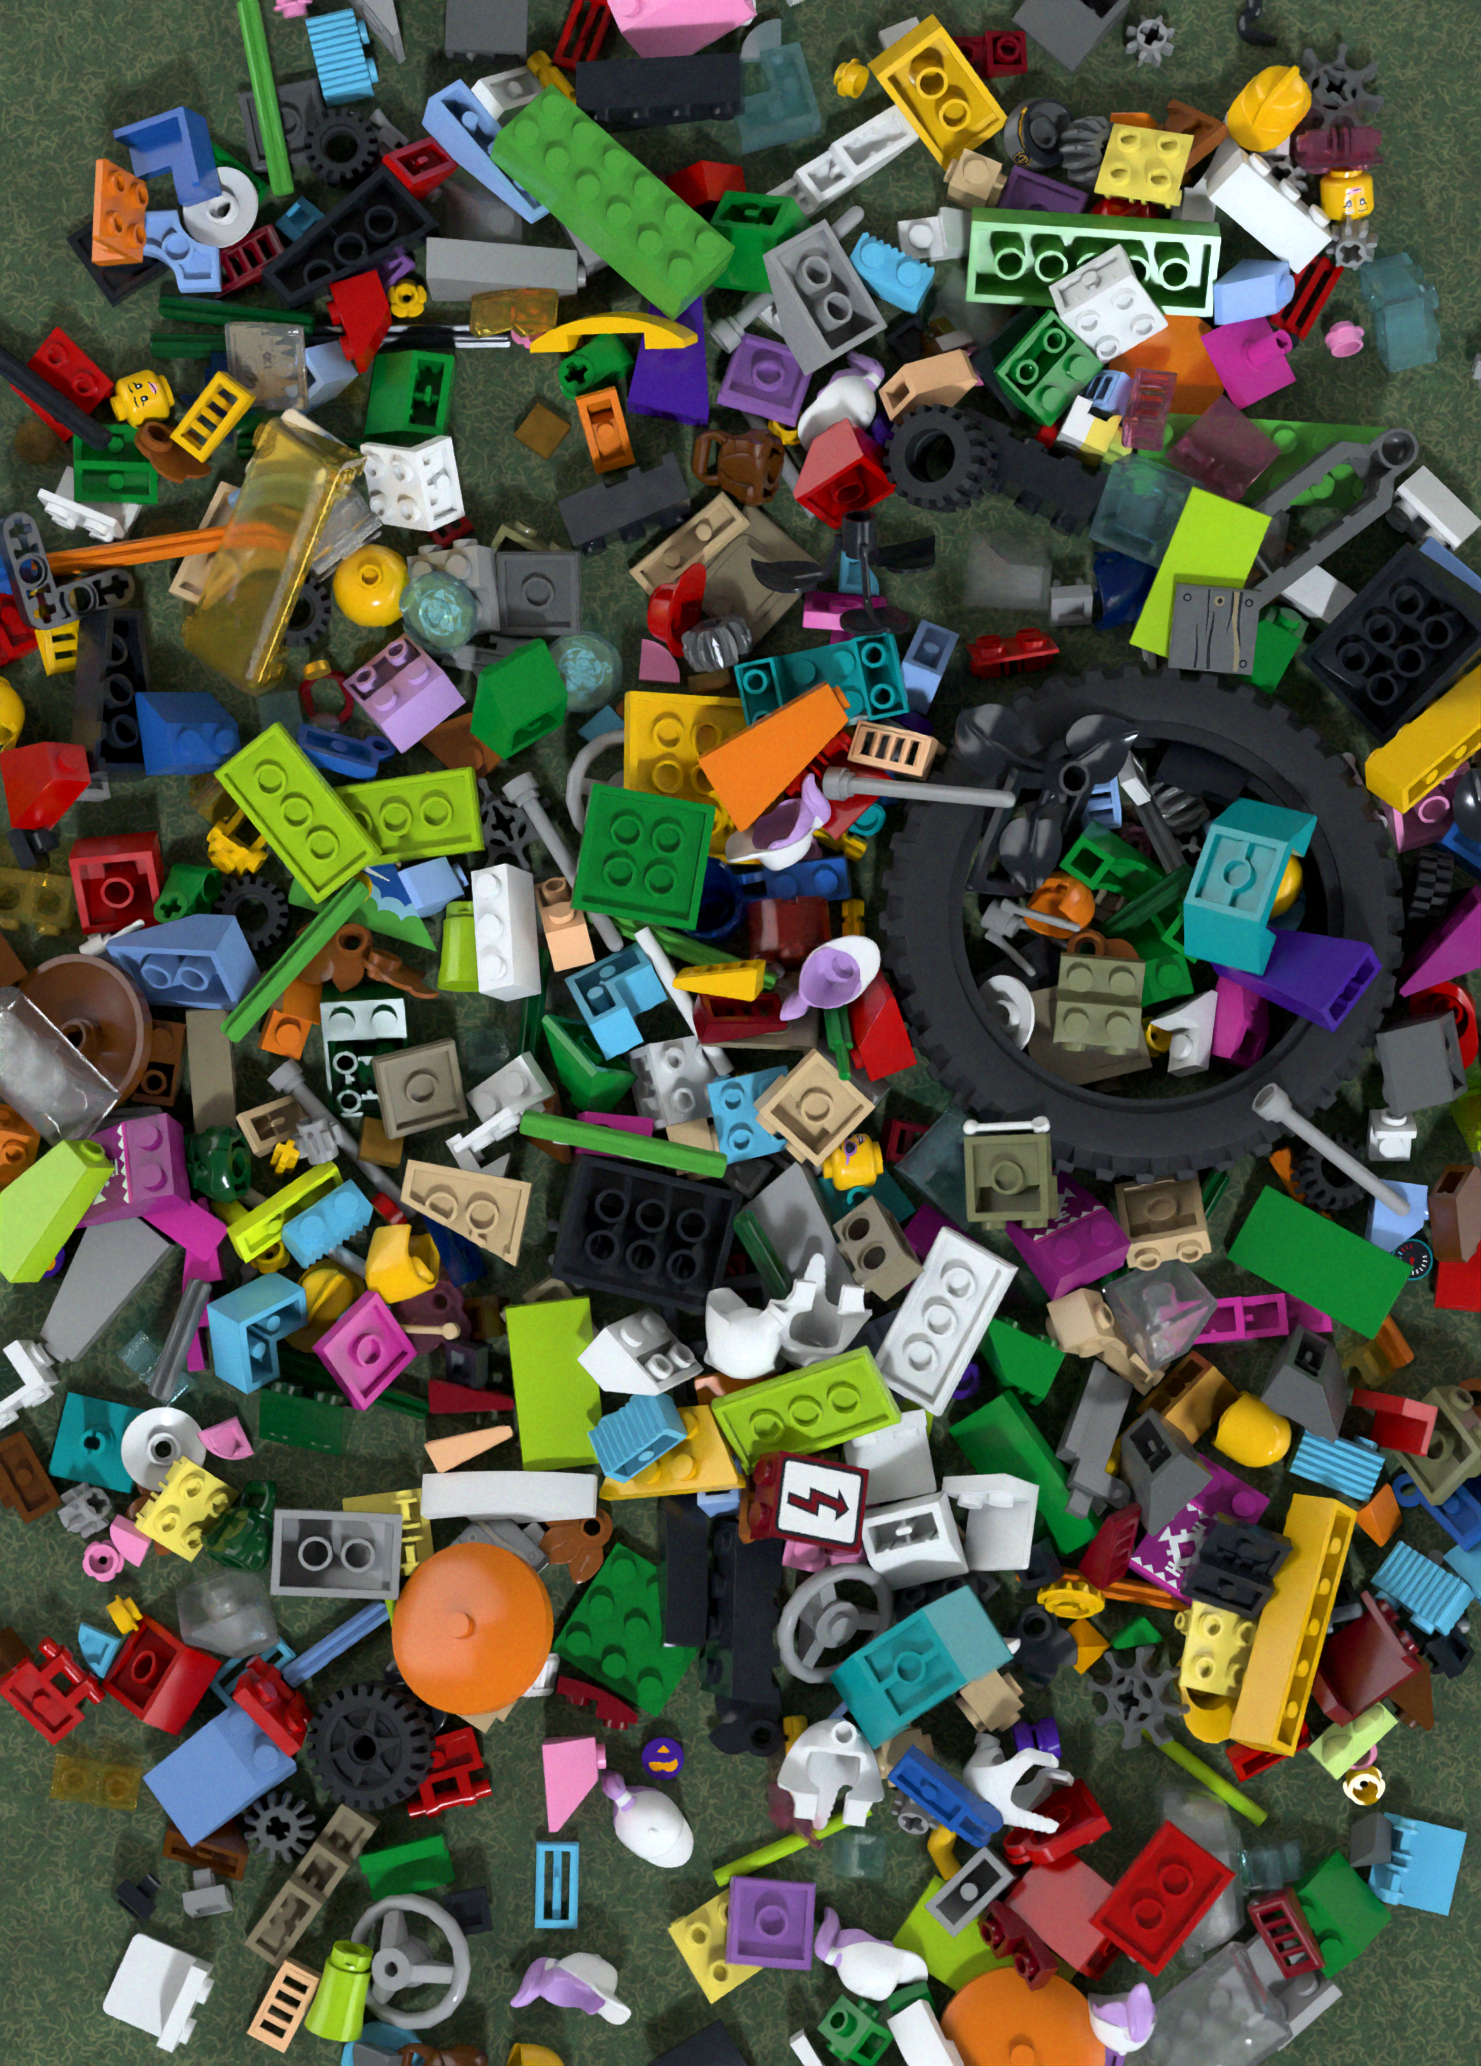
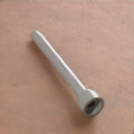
M851 207L830 227L838 242L864 218V210L861 207ZM758 293L733 317L728 315L724 320L719 318L708 328L709 334L724 351L730 354L742 343L740 338L745 334L744 329L774 302L773 294Z
M829 766L826 769L822 785L823 794L826 799L845 801L848 797H853L855 794L1002 808H1010L1016 802L1015 795L1010 791L857 777L854 772H850L846 767Z
M526 772L511 780L502 790L510 803H516L518 808H524L573 889L577 864L537 799L540 796L536 790L539 787L531 772ZM587 912L609 950L613 952L621 950L623 940L609 916Z
M293 1058L286 1061L268 1078V1082L278 1092L283 1091L287 1096L292 1094L310 1115L322 1113L326 1115L328 1121L336 1119L303 1083L306 1080L301 1074L303 1069ZM336 1119L345 1139V1142L338 1144V1146L381 1193L384 1192L400 1208L408 1219L413 1218L417 1210L400 1201L402 1190L378 1164L356 1160L359 1143Z
M1271 1083L1257 1094L1253 1101L1252 1109L1266 1121H1281L1398 1216H1405L1410 1212V1204L1294 1111L1291 1108L1292 1103L1288 1100V1094L1280 1087Z

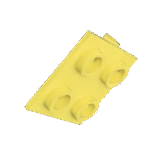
M1114 123L1094 193L1105 195L1107 200H1111V198L1128 200L1129 198V203L1133 204L1136 202V199L1141 200L1142 205H1147L1148 201H1151L1152 204L1165 206L1166 209H1171L1172 205L1180 206L1182 198L1180 185L1194 135Z
M183 1455L179 1461L174 1460L172 1462V1467L164 1478L169 1481L168 1485L162 1481L158 1482V1485L164 1489L161 1495L154 1491L151 1492L150 1495L156 1499V1502L148 1499L141 1511L136 1513L135 1516L138 1519L134 1526L140 1532L192 1562L203 1547L200 1536L217 1522L223 1511L225 1512L231 1507L240 1492Z
M422 1488L342 1499L343 1510L403 1514L400 1576H411L423 1562L434 1555L430 1519L420 1515Z
M1192 1601L1191 1610H1185L1183 1613L1179 1612L1174 1621L1175 1627L1183 1635H1186L1178 1686L1239 1698L1243 1686V1675L1248 1667L1253 1648L1254 1634L1258 1629L1261 1616H1258L1254 1621L1209 1604Z
M730 1887L689 1915L679 1917L667 1929L710 2004L764 1968L725 1964Z

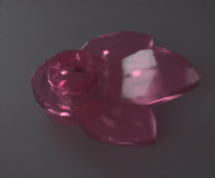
M439 1279L433 1289L413 1298L399 1301L396 1304L394 1315L402 1321L410 1322L409 1325L444 1326L446 1323L454 1322L460 1327V1335L458 1337L468 1340L471 1338L472 1323L462 1310L464 1303L463 1294L459 1286L453 1281ZM437 1294H442L446 1297V1308L437 1305ZM407 1333L408 1339L418 1352L416 1356L427 1354L441 1343L445 1344V1341L449 1340L443 1335Z
M769 1783L767 1791L770 1798L767 1802L770 1810L767 1814L770 1820L781 1831H785L788 1828L812 1848L822 1850L824 1845L812 1833V1822L793 1816L795 1806L793 1797L785 1789L778 1787V1783Z

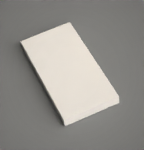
M948 1226L941 1228L922 1265L925 1271L916 1277L874 1358L890 1389L936 1416L943 1414L1018 1269L1015 1265Z

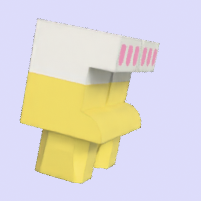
M1077 395L1067 410L1062 426L1050 449L1065 456L1068 455L1092 468H1095L1100 461H1103L1120 469L1124 461L1129 458L1138 435L1119 426L1123 417L1121 415H1114L1106 422L1089 414L1088 412L1093 402Z

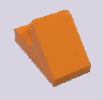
M615 386L575 397L579 420L584 430L596 474L634 464L635 459Z
M298 975L271 1005L257 1047L299 1061L312 1023L316 1025L321 1023L320 999L323 984L307 983L302 981Z

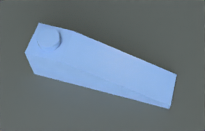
M461 79L428 99L422 125L457 163L529 223L533 224L550 213L548 209L541 205L490 159L496 134L503 128Z

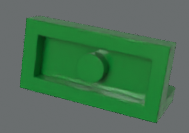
M444 1831L362 1852L358 1857L362 1874H367L374 1902H378L388 1895L410 1894L452 1883L455 1880V1873Z

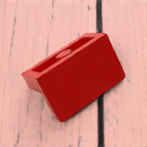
M1354 1388L1351 1404L1376 1411L1370 1441L1379 1444L1378 1447L1423 1457L1427 1455L1438 1407L1408 1398Z

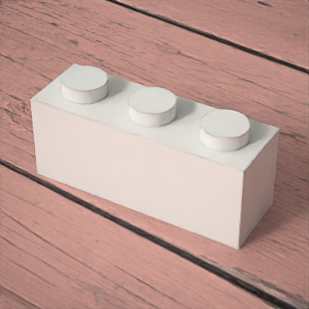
M1239 148L1206 182L1208 197L1281 261H1289V268L1298 274L1332 240L1328 225L1330 219L1317 205L1312 204L1308 207L1299 199L1301 196L1300 192L1287 179L1283 178L1279 182L1269 173L1271 167L1261 156L1256 153L1249 156L1243 149Z
M507 863L471 872L479 993L503 1001L541 994L533 874Z

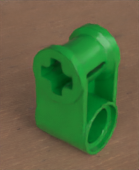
M617 333L599 334L585 347L566 358L560 364L558 369L560 390L567 399L576 401L575 397L599 391L626 376L635 368L636 360ZM575 372L578 377L584 376V383L579 385L575 380L570 382V374Z
M176 863L173 865L161 896L154 906L153 912L156 920L160 924H164L196 914H210L215 900H218L220 897L219 893L222 890L223 880L220 870L214 867L188 863Z

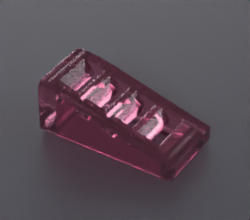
M1136 368L1122 426L1121 444L1124 447L1157 452L1163 449L1177 373ZM1142 387L1162 389L1164 392L1145 390Z

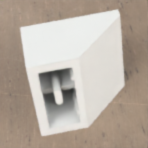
M1424 465L1394 492L1391 508L1386 511L1388 513L1386 519L1390 525L1401 533L1406 531L1417 542L1415 544L1417 549H1420L1427 539L1432 536L1450 553H1453L1481 525V520Z
M650 1307L605 1327L577 1359L604 1391L657 1396L699 1375L704 1369L697 1362L692 1351L675 1337L668 1329L665 1320L654 1313Z
M946 1490L865 1510L862 1540L868 1561L876 1572L883 1575L892 1591L969 1572Z

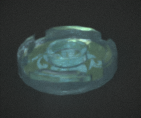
M431 571L412 579L402 591L399 600V613H403L405 621L402 623L403 628L411 640L425 651L434 654L442 652L451 653L462 648L473 637L478 624L477 606L471 592L459 579L446 572Z
M583 630L581 635H561L548 647L569 695L566 710L588 713L601 709L615 697L623 681V664L618 650L612 643L602 638V635L594 631Z

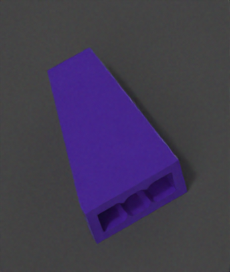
M701 294L674 320L697 333V343L685 348L645 349L643 332L627 400L628 412L708 429L709 401ZM650 302L648 314L669 319Z
M1267 926L1266 928L1277 937L1263 976L1210 962L1218 975L1333 1033L1382 968L1371 945L1365 942Z

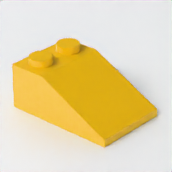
M933 14L867 64L944 171H947L952 158L960 160L965 148L973 151L1006 124L1008 117Z

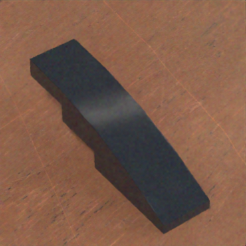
M697 1493L660 1496L662 1516L658 1521L661 1561L657 1566V1581L663 1646L704 1648L706 1645L708 1602L706 1513L698 1506Z

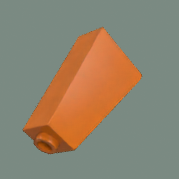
M823 681L696 756L698 763L740 833L746 830L849 721L844 710L851 706L839 685L831 689L829 684Z

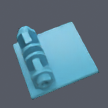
M787 1065L733 1078L730 1075H721L715 1077L713 1083L706 1084L720 1153L727 1155V1164L787 1150L784 1145L788 1140L779 1131L772 1136L754 1119L759 1112L752 1105L781 1074L784 1077L788 1075Z
M1384 1812V1816L1392 1822L1391 1862L1373 1864L1367 1885L1383 1902L1394 1905L1399 1903L1448 1916L1467 1832Z

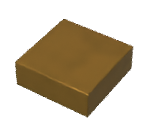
M537 403L514 434V438L548 462L571 431V426Z
M365 1117L362 1121L356 1160L397 1168L401 1162L404 1136L390 1140L385 1135L383 1120Z

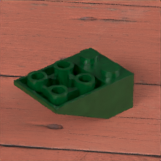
M380 981L359 982L354 988L344 993H341L335 984H323L320 1011L330 1112L335 1118L380 1116L382 1114L371 1057L411 1047L407 991Z
M273 1382L272 1388L260 1389L259 1438L340 1457L345 1456L356 1410L353 1406L346 1405L348 1400L346 1396L326 1391H315L314 1397L306 1395L307 1387L286 1382Z

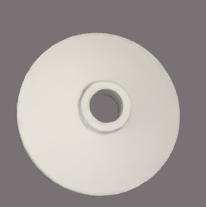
M217 167L222 196L187 208L183 206V217L188 232L196 241L204 245L225 248L240 241L250 231L258 212V195L254 184L244 173L231 167ZM230 206L228 214L224 217L225 209Z
M1007 975L992 977L979 988L980 996L1001 1029L1023 1050L1031 1037L1034 1027L1035 1011L1032 997L1026 986L1017 978Z
M154 1408L140 1414L130 1423L122 1439L121 1457L126 1471L142 1487L163 1492L164 1489L158 1485V1482L162 1481L168 1485L169 1481L164 1477L172 1467L174 1460L179 1461L185 1455L202 1468L206 1447L197 1436V1433L202 1431L200 1426L191 1416L174 1408ZM167 1441L171 1445V1453L167 1457H159L155 1453V1446L158 1442Z

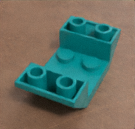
M884 632L881 635L861 636L852 638L849 641L797 653L734 665L747 726L823 681H826L831 689L839 685L851 706L844 710L849 721L843 727L856 725L858 720L870 722L911 712L894 634Z
M1239 797L1211 823L1184 900L1185 955L1263 976L1277 937L1266 928V924L1290 855L1305 856L1318 819L1315 815Z
M966 1585L921 1608L852 1654L829 1677L873 1750H876L909 1728L910 1725L908 1723L970 1682L982 1680L1015 1657L970 1585Z

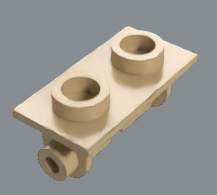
M1114 1317L1112 1329L1116 1339L1104 1344V1350L1095 1356L1120 1377L1133 1383V1387L1145 1396L1153 1386L1155 1387L1165 1375L1164 1372L1171 1364L1149 1345L1139 1340L1137 1335Z

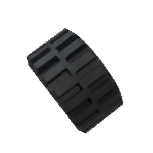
M933 404L932 407L927 405L916 407L917 414L910 411L902 416L905 423L903 425L894 424L890 431L895 436L893 440L886 439L884 448L890 449L889 456L883 457V466L891 468V472L885 475L889 483L897 485L893 491L899 497L906 498V502L911 505L936 512L955 513L956 508L965 510L971 507L970 499L979 501L985 495L981 490L984 485L991 487L994 478L989 477L990 470H997L998 464L997 460L991 459V454L997 452L996 443L987 440L992 435L988 427L980 425L982 421L976 416L942 404ZM944 436H949L955 449L953 466L944 478L933 482L926 467L928 452L937 440Z

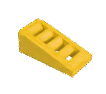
M218 371L176 427L170 438L200 462L204 463L246 413L257 396L228 373ZM223 388L238 399L234 405L219 394ZM212 401L227 412L224 419L208 407ZM204 415L217 428L212 432L197 419ZM191 427L207 439L204 446L187 433Z
M43 588L33 590L29 595L43 593ZM72 589L68 597L69 604L74 610L78 611L75 593ZM39 605V608L33 611L34 617L43 619V614L48 612V608L46 605ZM80 620L50 630H34L47 676L76 672ZM67 635L68 640L54 643L52 641L53 636ZM71 650L73 657L56 660L55 653Z
M756 959L683 968L674 977L672 987L678 990L753 1001L763 990L766 960Z

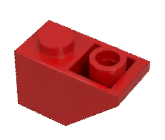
M376 270L330 284L332 300L326 302L333 326L341 324L345 336L339 338L346 362L354 360L359 374L366 372L392 324L389 303Z

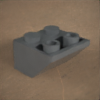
M1025 0L1013 17L1012 23L1021 31H1025L1031 40L1072 75L1126 17L1130 0Z
M1453 1010L1406 1015L1376 1034L1377 1040L1375 1041L1374 1051L1377 1061L1382 1065L1384 1075L1382 1093L1386 1103H1389L1391 1116L1451 1102L1468 1091Z
M1298 1323L1272 1362L1260 1401L1267 1404L1276 1414L1287 1416L1303 1425L1310 1434L1316 1437H1323L1334 1444L1339 1435L1350 1394L1335 1345Z
M1150 1407L1122 1435L1119 1480L1126 1483L1130 1489L1129 1503L1137 1502L1142 1507L1140 1520L1147 1532L1154 1537L1165 1525L1173 1520L1175 1515L1204 1489L1213 1479V1476L1184 1432Z

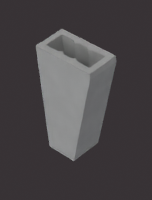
M427 237L426 279L432 301L578 302V289H586V267L584 264H579L577 250Z
M798 1160L741 1209L743 1212L751 1210L755 1213L793 1283L795 1279H803L810 1258L813 1254L819 1253L823 1255L826 1263L824 1266L826 1269L824 1273L826 1275L825 1296L829 1303L839 1305L842 1285H858L852 1276V1273L856 1270L854 1265L850 1264L837 1248L840 1239L833 1227L836 1221L806 1160L803 1163ZM864 1292L863 1304L871 1297L869 1293Z
M140 1216L88 1226L40 1332V1335L48 1341L44 1348L62 1363L67 1358L72 1362H79L175 1245Z

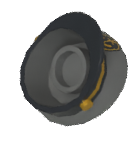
M1032 97L1022 101L1010 113L1004 128V145L1009 157L1017 166L1032 172L1048 170L1063 161V154L1059 151L1064 145L1061 134L1067 131L1068 123L1074 121L1071 112L1064 104L1055 99Z

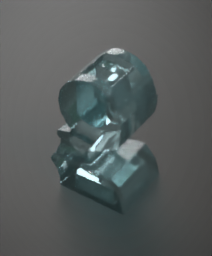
M140 1329L117 1354L138 1375V1379L149 1386L163 1347L147 1332ZM182 1369L172 1397L169 1400L157 1399L165 1407L174 1408L200 1381L186 1369Z
M1299 1839L1267 1842L1261 1846H1253L1252 1849L1239 1850L1237 1852L1243 1891L1282 1889L1284 1887L1283 1882L1299 1880L1305 1875Z

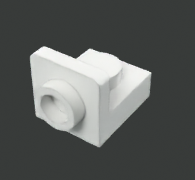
M1390 1107L1383 1110H1369L1366 1156L1367 1158L1369 1157L1370 1161H1409L1411 1140L1417 1136V1127L1412 1112L1391 1116Z

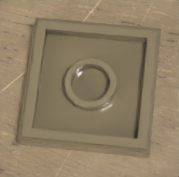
M448 1037L371 1057L385 1135L388 1139L391 1140L468 1119L456 1047L452 1038Z

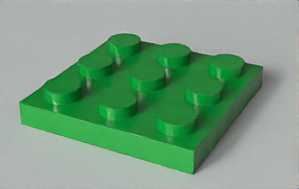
M592 783L588 797L570 909L684 930H696L716 806Z
M617 1542L550 1650L657 1718L701 1647L663 1646L657 1566L625 1545ZM710 1599L707 1602V1615L710 1613Z

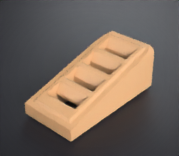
M858 720L847 760L926 781L939 741L932 736ZM870 732L874 733V738L869 755L867 756L861 754L866 734ZM882 737H889L883 759L877 758ZM897 741H904L898 762L892 761ZM912 744H916L919 746L913 766L907 765Z
M502 1425L432 1440L424 1444L437 1471L445 1473L514 1436L515 1431L511 1425Z
M287 1956L247 2034L285 2053L318 1990L323 1974ZM286 1976L308 1986L306 1993L285 1983ZM280 1990L301 2001L299 2007L297 2008L276 1997L278 1991ZM271 2005L294 2016L291 2022L269 2012L268 2010ZM265 2019L286 2030L283 2038L262 2028L263 2020Z

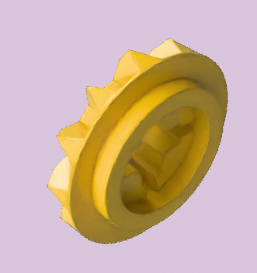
M1058 1580L1041 1586L1037 1594V1602L1040 1606H1045L1048 1612H1053L1059 1617L1082 1619L1097 1614L1104 1609L1105 1595L1094 1586L1087 1585L1085 1581Z

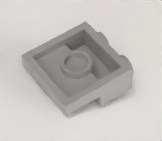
M459 539L453 541V549L443 550L442 545H425L418 547V555L407 557L410 596L414 586L422 578L429 575L447 576L458 582L466 590L472 601L475 621L470 635L500 631L494 548L478 545L477 539ZM421 634V639L423 641H429Z

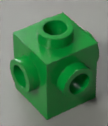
M843 1994L828 2010L826 2017L817 2028L830 2040L826 2047L834 2055L845 2062L850 2058L863 2066H874L894 2038L892 2031L878 2019L882 2012L863 1997L858 2002H855Z

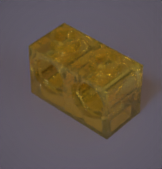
M0 867V929L19 931L20 924L36 926L35 933L60 937L61 930H73L77 901L72 877ZM10 890H18L20 893L18 906L12 910H4L1 903L3 895ZM50 896H59L62 903L59 912L53 916H45L42 910L44 901Z

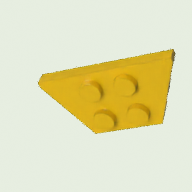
M711 1406L676 1408V1410L679 1412V1417L683 1420L682 1424L686 1427L685 1430L688 1433V1437L626 1483L606 1476L599 1491V1498L614 1501L746 1488V1480L744 1475L738 1473L731 1457L734 1454V1450L728 1439L724 1436L723 1429Z

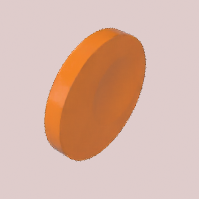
M1163 314L1168 322L1166 328L1108 362V370L1125 372L1138 384L1126 411V414L1135 421L1137 411L1207 416L1217 405L1225 389L1200 338L1213 331V329L1196 316Z

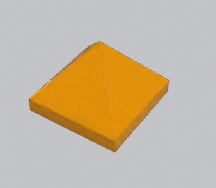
M1085 1618L1077 1619L1066 1629L1073 1635L1078 1645L1077 1664L1073 1665V1667L1081 1675L1111 1646Z

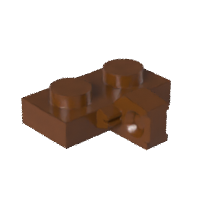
M21 1430L0 1442V1502L2 1501L5 1509L15 1505L22 1520L27 1525L61 1506L64 1502L60 1498L56 1487L24 1430Z

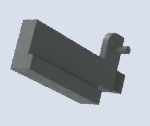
M1094 1360L1083 1373L1055 1453V1457L1073 1465L1066 1487L1071 1489L1064 1511L1081 1520L1087 1517L1094 1496L1119 1509L1128 1505L1131 1496L1130 1489L1126 1483L1104 1471L1134 1384L1108 1371V1366L1097 1360Z

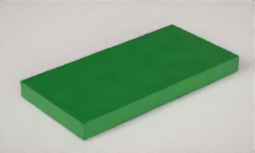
M1265 1185L1226 1256L1229 1260L1371 1340H1375L1415 1268L1410 1263L1270 1185Z
M1010 1389L948 1429L979 1475L1005 1473L1039 1486L1032 1541L1046 1536L1052 1537L1054 1542L1051 1546L1058 1558L1067 1555L1096 1537L1103 1523L1091 1506L1087 1517L1083 1520L1064 1511L1071 1489L1066 1487L1069 1474L1059 1459L1055 1457V1453Z

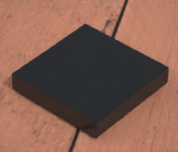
M93 221L66 238L113 308L171 269L161 260L144 255L143 263L98 266L93 263Z
M1028 305L1023 307L968 356L978 377L1009 420L1015 423L1024 416V413L1003 393L994 370L1040 319L1034 308Z

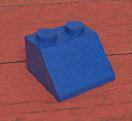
M138 692L135 694L146 775L213 774L241 751L237 722L210 692Z

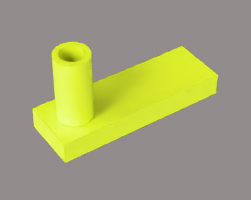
M330 1160L317 1164L251 1212H248L237 1199L225 1205L212 1200L211 1210L228 1226L226 1230L237 1255L245 1263H248L282 1239L280 1236L282 1226L342 1185L343 1180L338 1167Z

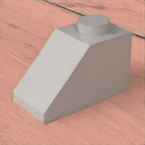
M989 1844L981 1848L924 1907L955 1938L1020 1875Z

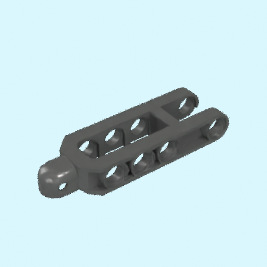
M1391 428L1381 432L1367 444L1333 441L1249 506L1270 516L1277 512H1284L1291 507L1289 502L1306 489L1321 484L1324 481L1322 477L1338 464L1350 465L1364 484L1363 496L1276 564H1273L1261 546L1259 547L1252 565L1260 576L1245 588L1261 590L1260 609L1391 508L1394 478L1416 460L1419 452L1415 435L1404 428Z

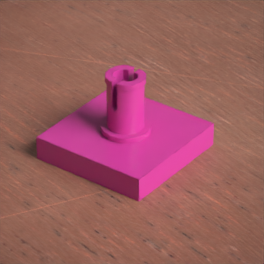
M1266 316L1226 324L1200 337L1236 411L1297 381L1284 354L1292 349L1291 338L1284 330H1278L1273 333Z
M822 591L805 592L803 627L831 630L830 645L852 640L856 635L848 633L841 628L839 624L840 615L848 610L865 609L863 595ZM871 596L873 608L887 606V597Z
M369 1290L313 1346V1349L354 1409L365 1411L418 1354L378 1292Z

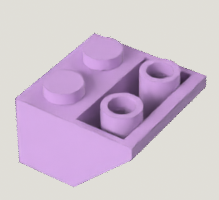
M404 632L395 641L391 642L384 650L342 683L401 754L465 703V700L444 671L407 632Z

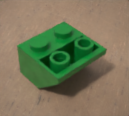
M725 190L709 224L736 248L726 271L712 285L718 288L772 294L762 255L812 227L792 197Z
M1048 309L994 370V373L1003 393L1029 420L1050 428L1104 365L1052 310Z
M417 350L376 355L364 436L377 439H396L399 442L421 444L439 435L447 436L457 375L455 357L453 355Z
M540 637L525 646L517 647L510 655L495 664L487 665L479 673L470 732L503 760L508 759L563 725L569 695L547 645Z
M998 1315L996 1319H991L978 1344L993 1388L1000 1394L1010 1389L1020 1404L1034 1409L1045 1399L1066 1353L1057 1349L1059 1344L1053 1339L1042 1334H1036L1035 1337H1032L1020 1331L1021 1325L1006 1316Z

